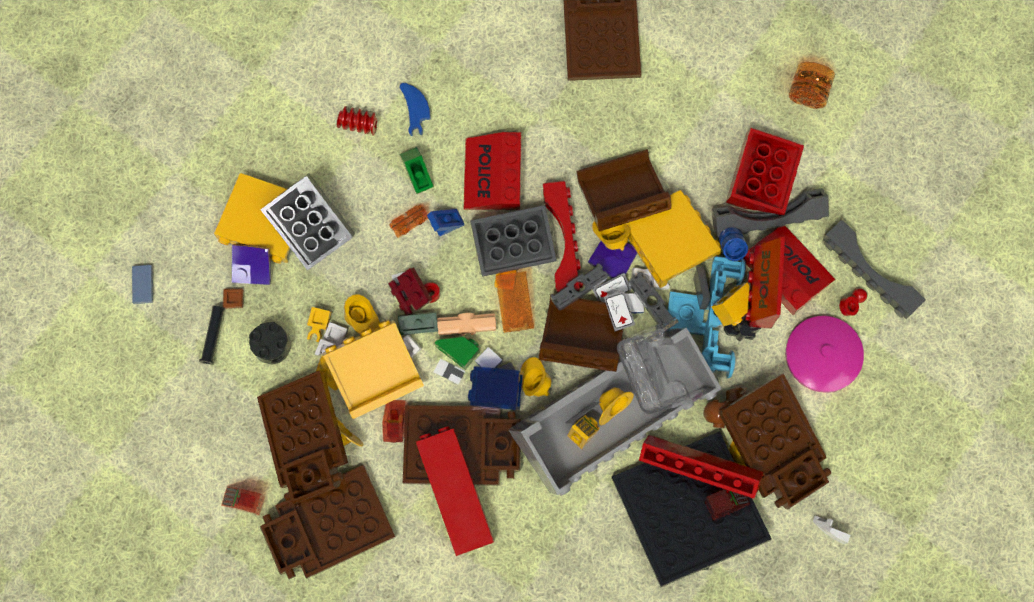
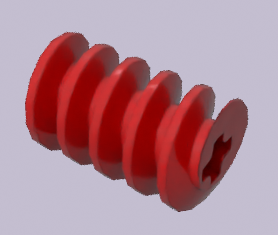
M344 106L343 110L338 114L337 128L342 126L343 130L350 128V131H355L357 128L358 133L364 130L365 134H369L371 131L372 136H374L377 129L376 112H373L370 117L367 110L364 115H362L361 109L356 114L353 107L350 112H347V106Z

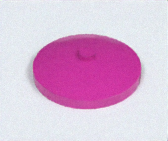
M816 316L803 321L793 330L786 344L785 357L791 374L801 385L813 391L829 393L847 387L856 379L863 366L864 350L858 334L847 323L835 317Z

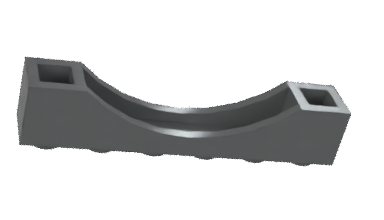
M823 188L804 191L797 199L787 205L784 215L768 212H745L732 206L712 209L713 229L717 237L720 236L724 229L730 227L738 228L742 234H746L749 231L766 230L770 227H783L786 224L803 223L807 220H820L823 217H829L828 195Z
M843 220L834 226L823 238L824 245L830 251L834 250L842 263L853 268L852 272L857 277H862L869 289L872 291L876 290L880 294L881 300L886 304H890L899 317L907 319L926 301L912 286L891 282L874 271L860 252L856 233Z

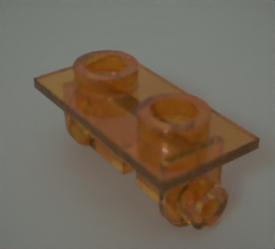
M421 204L419 206L415 205V207L405 212L408 217L404 218L403 215H400L391 221L392 223L389 226L397 238L406 235L410 230L423 224L428 219L427 212Z

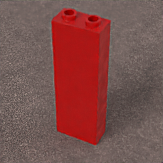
M447 426L439 429V434L431 436L430 433L419 436L420 441H417L416 444L455 555L458 556L494 543L495 540L455 428L450 429Z

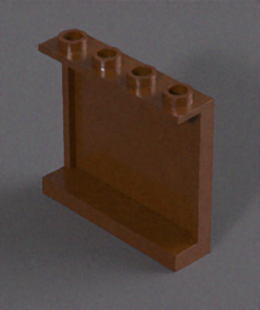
M648 149L576 171L579 187L599 232L671 209V197L668 191H664L649 160Z
M550 294L549 308L540 344L539 360L617 372L623 329L614 330L605 302L579 298L564 309L558 310L552 302Z

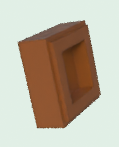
M243 288L224 289V309L243 308Z

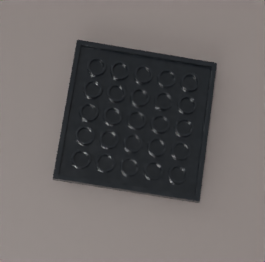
M720 431L685 446L734 462ZM643 463L611 477L660 588L772 540L753 499L746 496V500H738V502L748 500L749 503L736 506L734 500H730L732 496L730 492H726V489L648 463Z

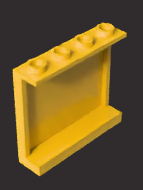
M240 173L214 232L218 242L227 246L231 243L266 247L270 250V260L281 264V262L287 263L290 247L261 211L264 206L287 189Z
M681 190L670 195V210L625 223L630 229V235L628 236L630 243L660 288L666 286L668 280L712 257H719L721 252L720 243L714 240L710 228L706 224L704 225L699 212L693 209L689 197L684 195Z
M389 319L378 324V328L373 330L372 328L365 329L361 332L360 336L356 338L353 336L343 340V344L337 347L335 344L325 348V352L322 353L352 419L424 386L394 320L391 322Z

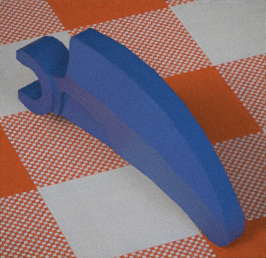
M401 83L400 90L404 94L409 111L410 127L408 132L410 136H413V130L419 129L420 135H423L421 123L424 120L431 119L428 102L417 88L407 83Z

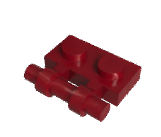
M414 267L409 268L397 277L400 283L399 286L395 280L388 283L391 288V294L396 297L400 304V310L404 311L405 314H413L411 306L416 311L432 301ZM403 291L406 293L408 297L407 301L402 294Z

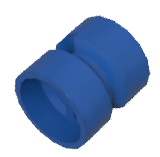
M730 227L720 233L719 243L725 257L732 261L743 259L748 252V245L742 232L738 228Z

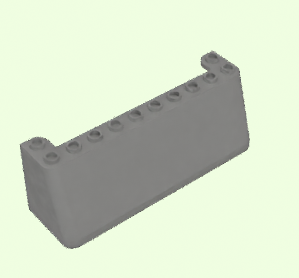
M687 327L668 329L649 340L663 393L661 399H655L651 402L644 401L646 397L644 396L642 384L638 380L634 364L637 362L635 361L633 351L618 360L617 372L601 370L509 429L512 437L550 493L560 494V496L568 493L571 490L572 483L579 481L582 478L581 475L585 472L590 473L597 469V464L602 461L607 462L614 458V453L619 450L622 452L631 446V442L642 440L647 436L646 433L648 431L659 429L663 426L662 422L665 420H672L679 415L678 412L682 409L687 410L693 407V402L696 400H703L705 398L710 400L717 396L716 392L722 388ZM648 365L642 368L643 375H650L651 368ZM613 387H618L624 392H632L634 397L629 406L615 415L605 425L601 426L599 424V419L603 413L599 404L584 414L588 418L592 417L595 419L600 429L583 449L578 447L567 436L571 427L582 417L572 424H566V422L591 403L599 402L604 392Z

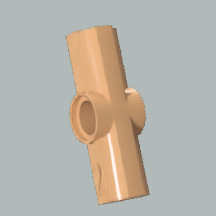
M462 313L456 317L437 318L439 335L459 334L465 336L468 333L474 335L476 332L496 331L495 313L481 315Z

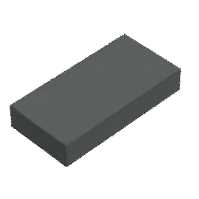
M697 267L693 280L699 309L701 310L707 309L710 293L705 270L703 267Z

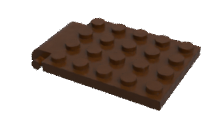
M563 0L567 81L641 78L637 1Z
M316 371L258 396L257 399L279 485L281 488L288 487L289 492L284 494L285 500H291L293 504H297L338 488L341 483L340 480L343 479V474L338 472L337 467L347 464L348 459L324 371Z
M784 373L775 376L718 411L745 465L764 472L759 487L762 498L774 492L777 497L774 504L777 508L783 506L785 509H790L829 483L827 477L831 475V471L829 468L823 470L819 463L827 457Z
M405 405L403 484L431 485L416 442L420 441L419 436L428 433L434 436L439 434V429L447 426L450 429L455 428L475 485L500 486V472H507L506 479H514L515 472H520L521 449L512 437L509 429L519 423L521 419H515L516 412L512 411L508 412V419H501V407Z
M364 465L344 473L338 488L297 504H293L291 500L283 501L275 505L279 514L278 518L272 520L270 514L262 517L265 524L261 525L260 529L280 575L286 573L288 580L296 577L294 569L301 567L305 578L308 579L396 538Z

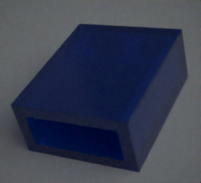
M474 366V370H471L470 373L472 389L468 392L470 405L520 410L524 371Z

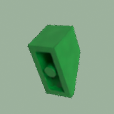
M417 147L399 154L416 194L434 187L423 157Z
M465 337L440 339L434 343L437 349L464 370L480 353L479 345L471 338L469 340Z

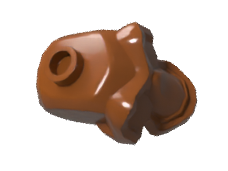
M736 387L727 390L726 401L719 402V399L709 401L703 411L706 421L713 423V427L725 428V424L718 411L746 395L747 388Z

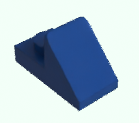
M457 209L431 211L427 215L431 226L435 232L437 231L439 237L465 225Z

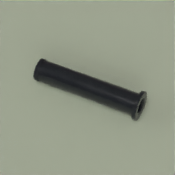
M212 306L201 359H199V362L203 364L214 365L213 357L225 310L220 306Z

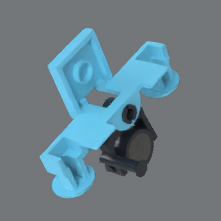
M714 257L709 286L710 301L707 309H705L709 310L706 323H703L704 309H699L697 295L670 292L667 310L672 318L676 317V319L665 330L687 327L690 334L704 335L702 347L704 359L712 373L716 370L725 371L726 378L728 379L732 377L735 369V352L730 350L729 355L718 353L719 331L712 330V327H718L722 323L711 307L723 297L726 277L736 279V285L742 284L745 277L746 263L744 258L737 262L730 261L727 258ZM745 315L742 317L743 320L736 325L740 331H735L732 324L724 326L726 335L736 337L737 341H742L743 339L753 340L756 333L761 329L748 326Z

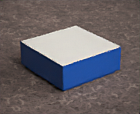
M625 293L631 313H644V305L636 294Z
M488 347L475 362L485 372L490 373L502 362V359Z

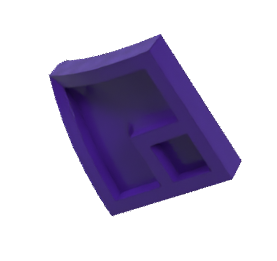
M600 241L588 263L595 268L597 264H600L603 267V271H606L609 277L615 278L623 273L626 275L637 252L628 243L624 246V250L621 251L620 249H608Z
M233 244L232 283L270 285L271 261L269 248Z

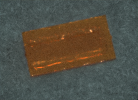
M526 271L495 276L503 332L533 329L534 324Z

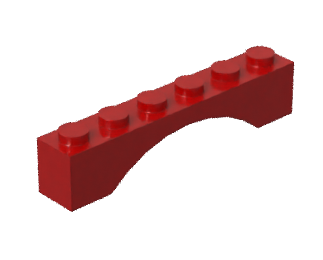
M565 181L543 183L545 207L558 221L565 241L564 255L559 268L554 274L556 293L564 289L567 283L578 277L577 270H580V261L575 257V252H578L577 240L573 241L572 235L575 234L574 222L571 223L570 216H573L572 205H568V198H571L570 187H566ZM577 282L574 284V289L580 292V288H583V283Z

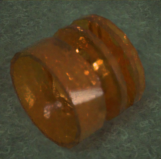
M802 62L798 64L794 76L795 81L792 82L789 92V98L796 104H803L809 108L818 109L825 107L830 94L829 90L832 88L835 78L834 71L823 64L815 62Z

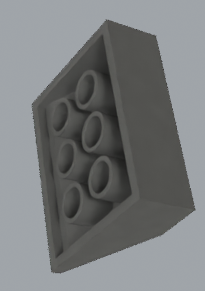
M310 173L261 209L307 271L355 235L354 231Z
M545 205L470 221L482 277L557 261Z

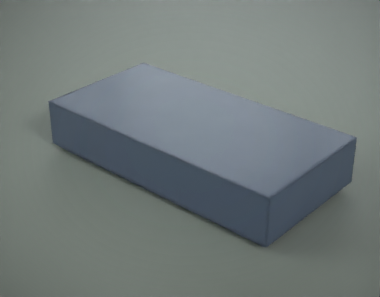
M152 265L132 266L133 304L153 303Z

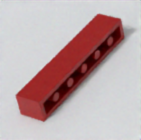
M648 435L643 442L639 457L641 462L755 499L764 473L652 435Z

